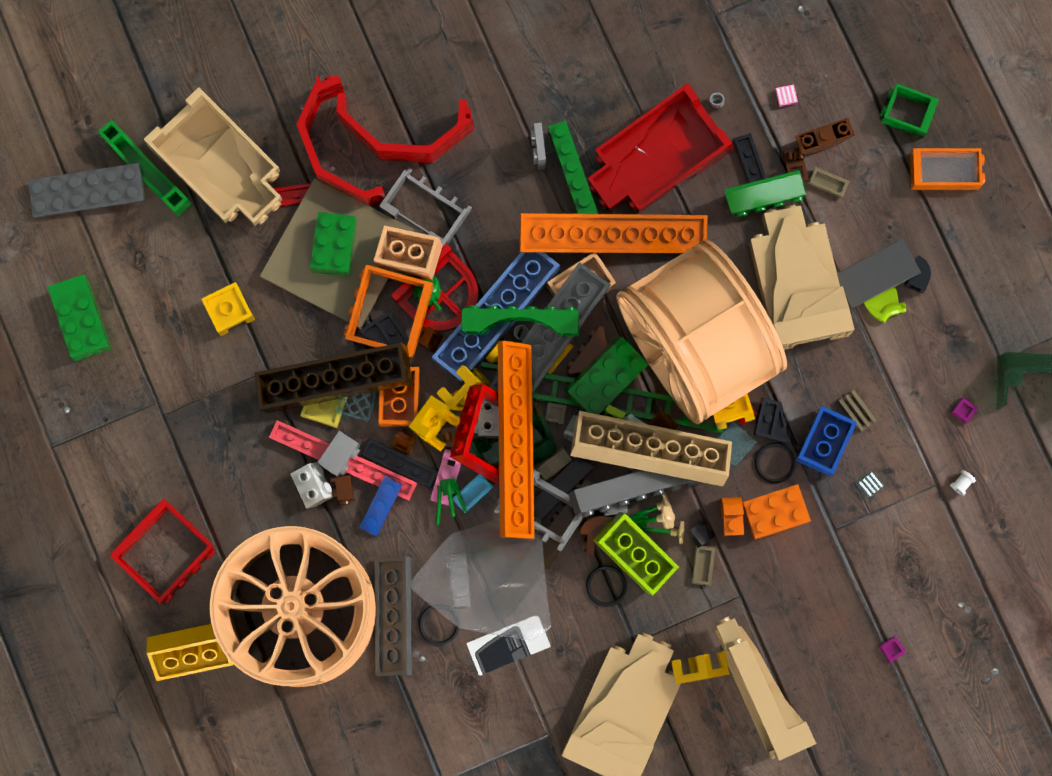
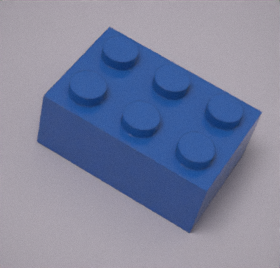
M821 406L816 413L795 461L831 477L838 466L857 422Z

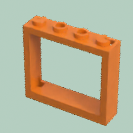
M366 265L365 269L362 268L359 276L361 280L360 287H356L354 298H356L355 305L350 307V323L346 324L344 328L345 339L374 348L386 346V344L354 336L371 275L375 274L423 288L407 344L409 357L414 358L434 284Z

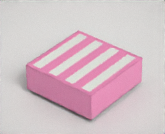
M794 84L775 88L779 108L798 103Z

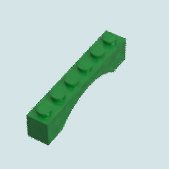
M112 119L98 131L101 138L127 165L141 164L143 182L177 217L192 205L188 198L141 152Z
M563 121L548 126V135L563 171L576 214H598L567 122Z
M469 305L468 308H462L461 331L464 335H484L490 329L500 324L511 321H531L548 327L559 336L579 337L580 313L574 307H564V310H556V307H545L544 310H540L534 306H527L525 309H518L516 306H506V309H498V306H487V309H480L479 306Z

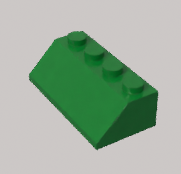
M799 170L724 190L731 214L737 217L748 215L747 212L755 210V213L765 211L766 207L772 205L774 208L785 205L784 202L791 200L792 203L803 201V197L807 196Z

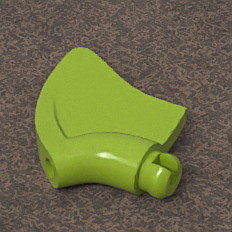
M896 287L864 303L869 313L883 323H886L887 319L892 315L906 312V304L899 303Z

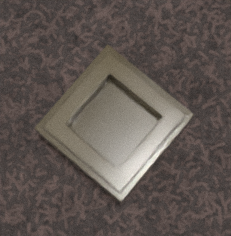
M548 402L544 422L563 425L567 405Z

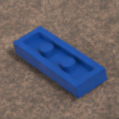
M388 476L384 477L359 528L375 536L379 534L403 486L402 483Z

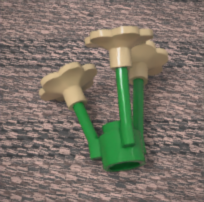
M666 493L662 494L663 499L661 502L656 503V506L638 511L636 515L630 516V519L643 532L671 534V536H678L679 544H683L684 521L680 522L678 528H673L675 515ZM657 509L662 512L653 518H648L645 515ZM657 521L659 523L663 522L665 529L646 527L649 526V522Z

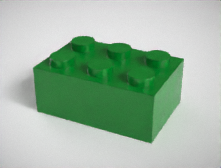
M318 212L310 269L313 273L350 277L357 229L356 216Z

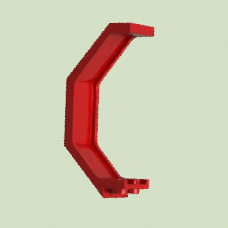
M318 75L296 124L317 180L370 207L380 205L385 198L382 186L363 191L320 166L309 137V131L321 103L338 96V93H344L339 75L328 76L322 82Z
M338 93L336 111L340 123L380 161L434 163L474 130V122L471 119V106H467V100H459L457 124L431 145L380 143L348 114L349 104L346 94Z

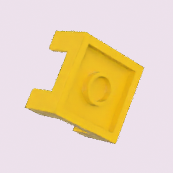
M236 282L201 299L220 336L229 333L228 329L244 321L248 324L255 320Z
M462 365L456 371L458 376L465 382L461 389L450 394L442 387L437 392V395L451 410L462 411L469 386L484 384L489 387L491 385L489 380L477 368H474L473 372H471L466 366Z
M748 393L713 414L718 430L727 428L726 423L745 418L746 422L755 420Z
M431 395L411 422L409 428L426 443L441 452L446 444L436 437L446 422L457 428L460 417L452 413L448 405Z
M725 651L716 653L718 669H712L709 654L688 658L691 674L683 675L680 659L671 661L676 684L729 675Z

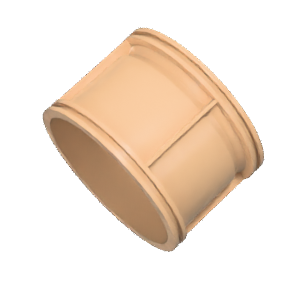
M704 239L699 244H696L688 251L631 286H628L624 291L618 292L616 295L624 321L647 363L673 401L695 424H700L703 422V419H708L713 414L787 369V360L783 346L761 302L734 263L710 240Z
M284 526L272 528L255 534L242 542L223 562L211 591V624L222 651L245 674L273 685L309 687L335 679L351 668L361 657L370 642L375 626V593L370 578L363 566L336 540L324 533L305 527ZM300 545L302 547L303 558L298 576H286L280 561V548L282 546ZM311 547L328 554L341 566V568L334 570L317 584L306 579ZM271 551L279 580L271 585H267L259 579L246 574V572L259 558ZM347 577L350 581L353 595L339 602H324L320 591L334 579ZM241 580L250 582L265 592L262 604L248 605L234 602ZM276 588H280L282 592L279 599L272 597V591ZM313 594L316 597V602L309 606L306 603V598L308 595ZM354 606L351 628L345 640L342 641L321 622L324 610ZM234 609L262 612L265 623L240 642L234 624ZM287 621H291L293 624L290 632L283 630V624ZM315 629L326 634L336 648V651L324 661L317 660L308 645L307 635ZM271 630L279 635L273 654L269 660L262 663L251 656L248 650L255 639L266 631ZM287 638H299L310 667L299 670L274 668V664Z

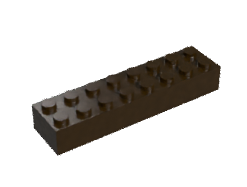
M402 343L254 372L259 410L265 413L413 384L408 347Z

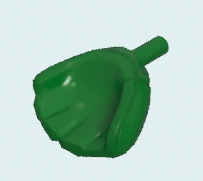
M433 277V280L421 279L434 284L429 305H434L437 311L441 312L442 308L437 303L441 294L438 279L436 277ZM415 286L413 296L420 301L423 288Z

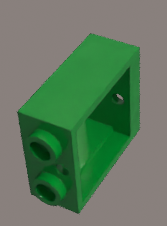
M896 83L894 89L890 88L886 99H889V102L881 110L880 116H883L881 123L924 138L939 99ZM897 95L927 106L919 127L889 116Z

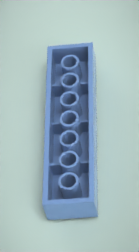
M521 252L476 306H479L480 309H487V306H498V309H506V306H516L518 309H525L544 289L547 282L559 271L560 265L544 252ZM516 321L500 324L490 329L484 335H464L461 331V322L432 356V360L463 385L464 381L458 376L456 371L463 365L473 372L472 370L479 366Z

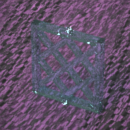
M377 392L367 395L362 394V397L358 400L355 396H352L354 402L348 404L345 398L339 399L335 412L369 422ZM373 395L372 403L369 404L367 397ZM364 399L367 406L361 408L358 402ZM341 400L346 404L342 409L339 407ZM356 404L359 410L353 413L350 406ZM369 407L368 416H365L363 410ZM348 408L350 414L343 412V410ZM361 412L363 417L356 416L355 414Z

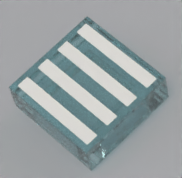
M873 471L857 483L868 498L884 487V484Z

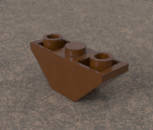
M845 118L795 135V139L801 154L818 153L835 147L855 136L849 118Z
M601 325L598 329L594 328L588 336L590 341L587 345L582 344L577 352L580 355L576 360L572 359L566 367L569 377L578 376L607 347L604 327Z

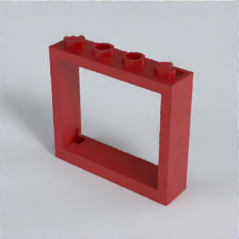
M484 384L469 386L450 457L499 485V466L497 469L469 453L483 398L498 407V393Z
M163 498L109 556L158 603L163 604L165 602L167 604L175 596L173 593L178 588L182 589L187 584V578L191 574L195 575L202 568L200 564L205 559L209 560L215 554L216 546L173 505ZM169 510L207 547L161 595L123 557Z

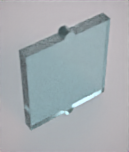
M734 422L718 438L732 442L730 464L734 467L740 463L757 443L756 440L747 434V430L741 429Z

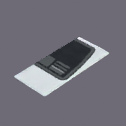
M538 615L467 643L480 676L551 646Z

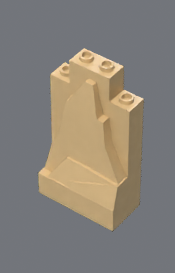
M198 87L185 100L187 105L162 129L157 126L144 138V141L149 149L163 163H166L225 223L233 221L238 216L237 212L240 211L254 226L258 223L261 225L267 220V215L271 211L275 212L282 205L280 203L282 201L281 196L268 184L269 182H274L279 177L280 169Z
M795 204L785 206L782 210H777V208L767 210L762 216L766 236L764 234L754 235L753 239L749 241V247L763 306L779 336L783 349H792L798 344L826 338L835 340L849 337L854 331V325L843 286L840 287L825 223L819 224V222L808 224V227H806L802 207L795 206Z
M729 616L717 621V626L713 627L722 647L721 652L725 651L730 672L769 758H776L780 761L815 745L816 742L807 722L803 721L785 700L758 649L742 626H738L735 618L730 620Z
M643 632L642 635H637L628 655L625 654L626 650L621 647H610L561 756L603 776L642 775L656 738L681 685L676 684L674 672L669 671L668 674L665 673L674 650L670 649V644L660 641L659 644L653 641L654 637Z

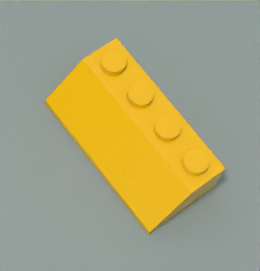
M212 624L147 637V656L156 681L233 665L218 644Z

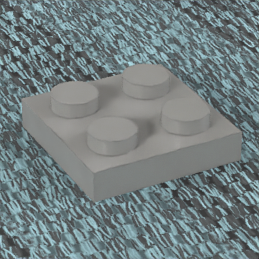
M534 123V130H531V145L535 146L533 148L534 165L537 164L538 170L546 169V156L542 123Z

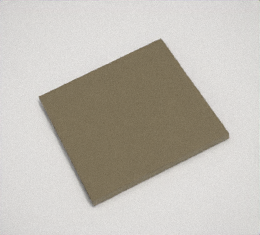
M314 178L263 269L260 278L350 323L349 311L351 305L354 306L356 302L354 293L356 287H360L361 284L359 276L362 268L365 269L366 265L377 267L374 263V257L384 225L415 232V229ZM318 212L350 215L357 218L350 277L313 273L310 269ZM375 274L371 275L357 328L362 329L389 278Z

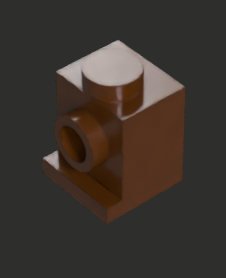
M349 475L331 478V482L336 484L333 487V496L338 499L339 505L351 504L350 501L355 500L352 477Z

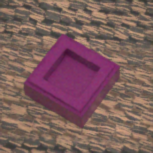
M962 397L950 413L967 424L978 408Z
M896 636L878 646L889 663L907 653Z

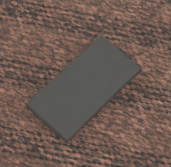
M902 239L837 273V276L851 307L855 308L921 274V271L905 240Z

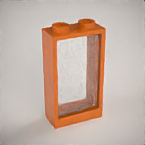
M913 148L910 152L911 190H979L985 183V173H982L985 157L981 153V148Z

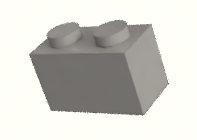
M339 431L318 461V464L336 477L344 475L349 469V465H347L349 461L358 456L360 445Z

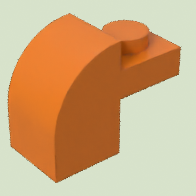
M720 498L724 536L744 535L742 498Z

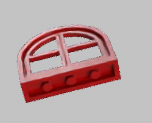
M447 243L441 249L434 275L449 262L463 277L446 293L441 290L440 299L437 301L439 305L444 302L457 315L455 318L447 321H433L426 318L435 309L434 305L426 312L422 327L428 328L429 326L437 332L456 329L462 322V310L448 296L464 281H466L469 290L468 302L465 308H468L469 305L476 306L478 302V286L473 273L452 252V248ZM403 283L391 297L414 321L417 310L408 300L413 296L415 285Z

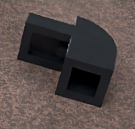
M918 255L915 261L921 274L907 280L905 287L923 294L930 281L931 269L928 262Z

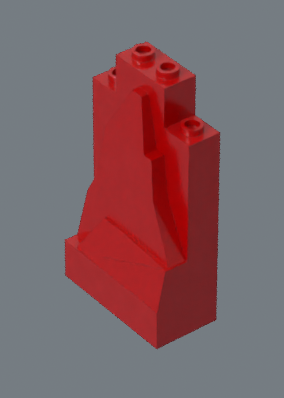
M687 83L595 149L597 153L595 158L601 166L603 164L605 166L588 177L590 182L588 186L593 194L597 192L601 197L598 201L604 209L608 207L612 211L627 199H630L628 203L634 211L637 209L641 213L694 174L697 176L733 151V144L722 128H718L699 102L697 94Z

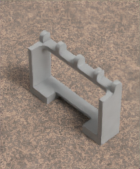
M412 168L404 169L380 204V211L415 229L417 233L439 237L432 231L429 232L390 205L404 182L409 180L460 213L444 239L439 237L443 246L446 243L448 244L470 213L472 207L468 206L466 209H461L455 205L458 200L457 197H454L450 202L440 195L442 191L440 186L436 191H433L424 185L426 177L423 176L418 181L410 175L413 170Z
M533 469L535 486L572 507L568 494L540 479V472ZM500 498L494 511L497 514L500 512ZM582 514L575 516L562 537L535 521L534 528L545 534L542 541L547 542L550 537L560 543L557 550L562 551L583 519Z

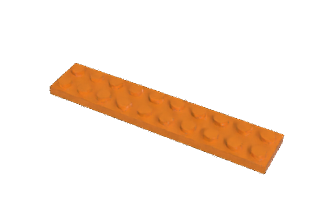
M520 213L519 252L684 253L704 239H707L708 215Z
M499 341L500 537L534 539L532 345Z

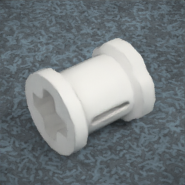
M962 470L959 478L954 483L952 482L950 486L957 493L964 496L966 489L971 483H975L976 480L970 473Z

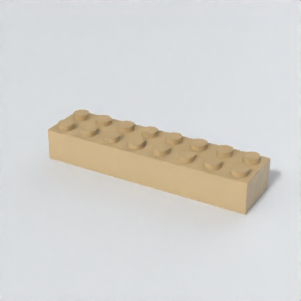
M579 411L574 425L570 456L724 486L729 477L732 442Z

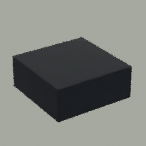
M704 521L687 532L698 548L714 537Z

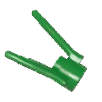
M455 478L440 480V486H437V526L440 524L442 492L443 496L448 495L452 517H455L452 498L455 492L463 511H467L459 485L455 483Z

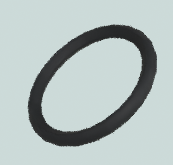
M781 443L764 445L758 451L755 458V467L758 474L764 480L771 483H780L787 480L795 469L796 461L793 452ZM769 447L783 448L791 457V469L786 476L780 479H771L765 476L759 467L760 455Z
M604 565L595 568L589 574L586 581V590L593 602L600 606L608 607L619 603L623 599L627 591V582L624 574L619 569ZM608 569L615 571L622 579V593L612 602H601L591 593V579L600 570Z
M431 605L420 616V633L431 644H447L459 632V617L448 605ZM435 608H444L450 611L455 618V631L450 638L444 641L430 639L423 630L425 615Z

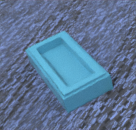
M480 474L460 491L467 511L493 488L490 482ZM455 495V496L453 497V501H454V502L461 508V510L463 511V509H462V507H461V505H460V502H459V500H458V497H457V495Z

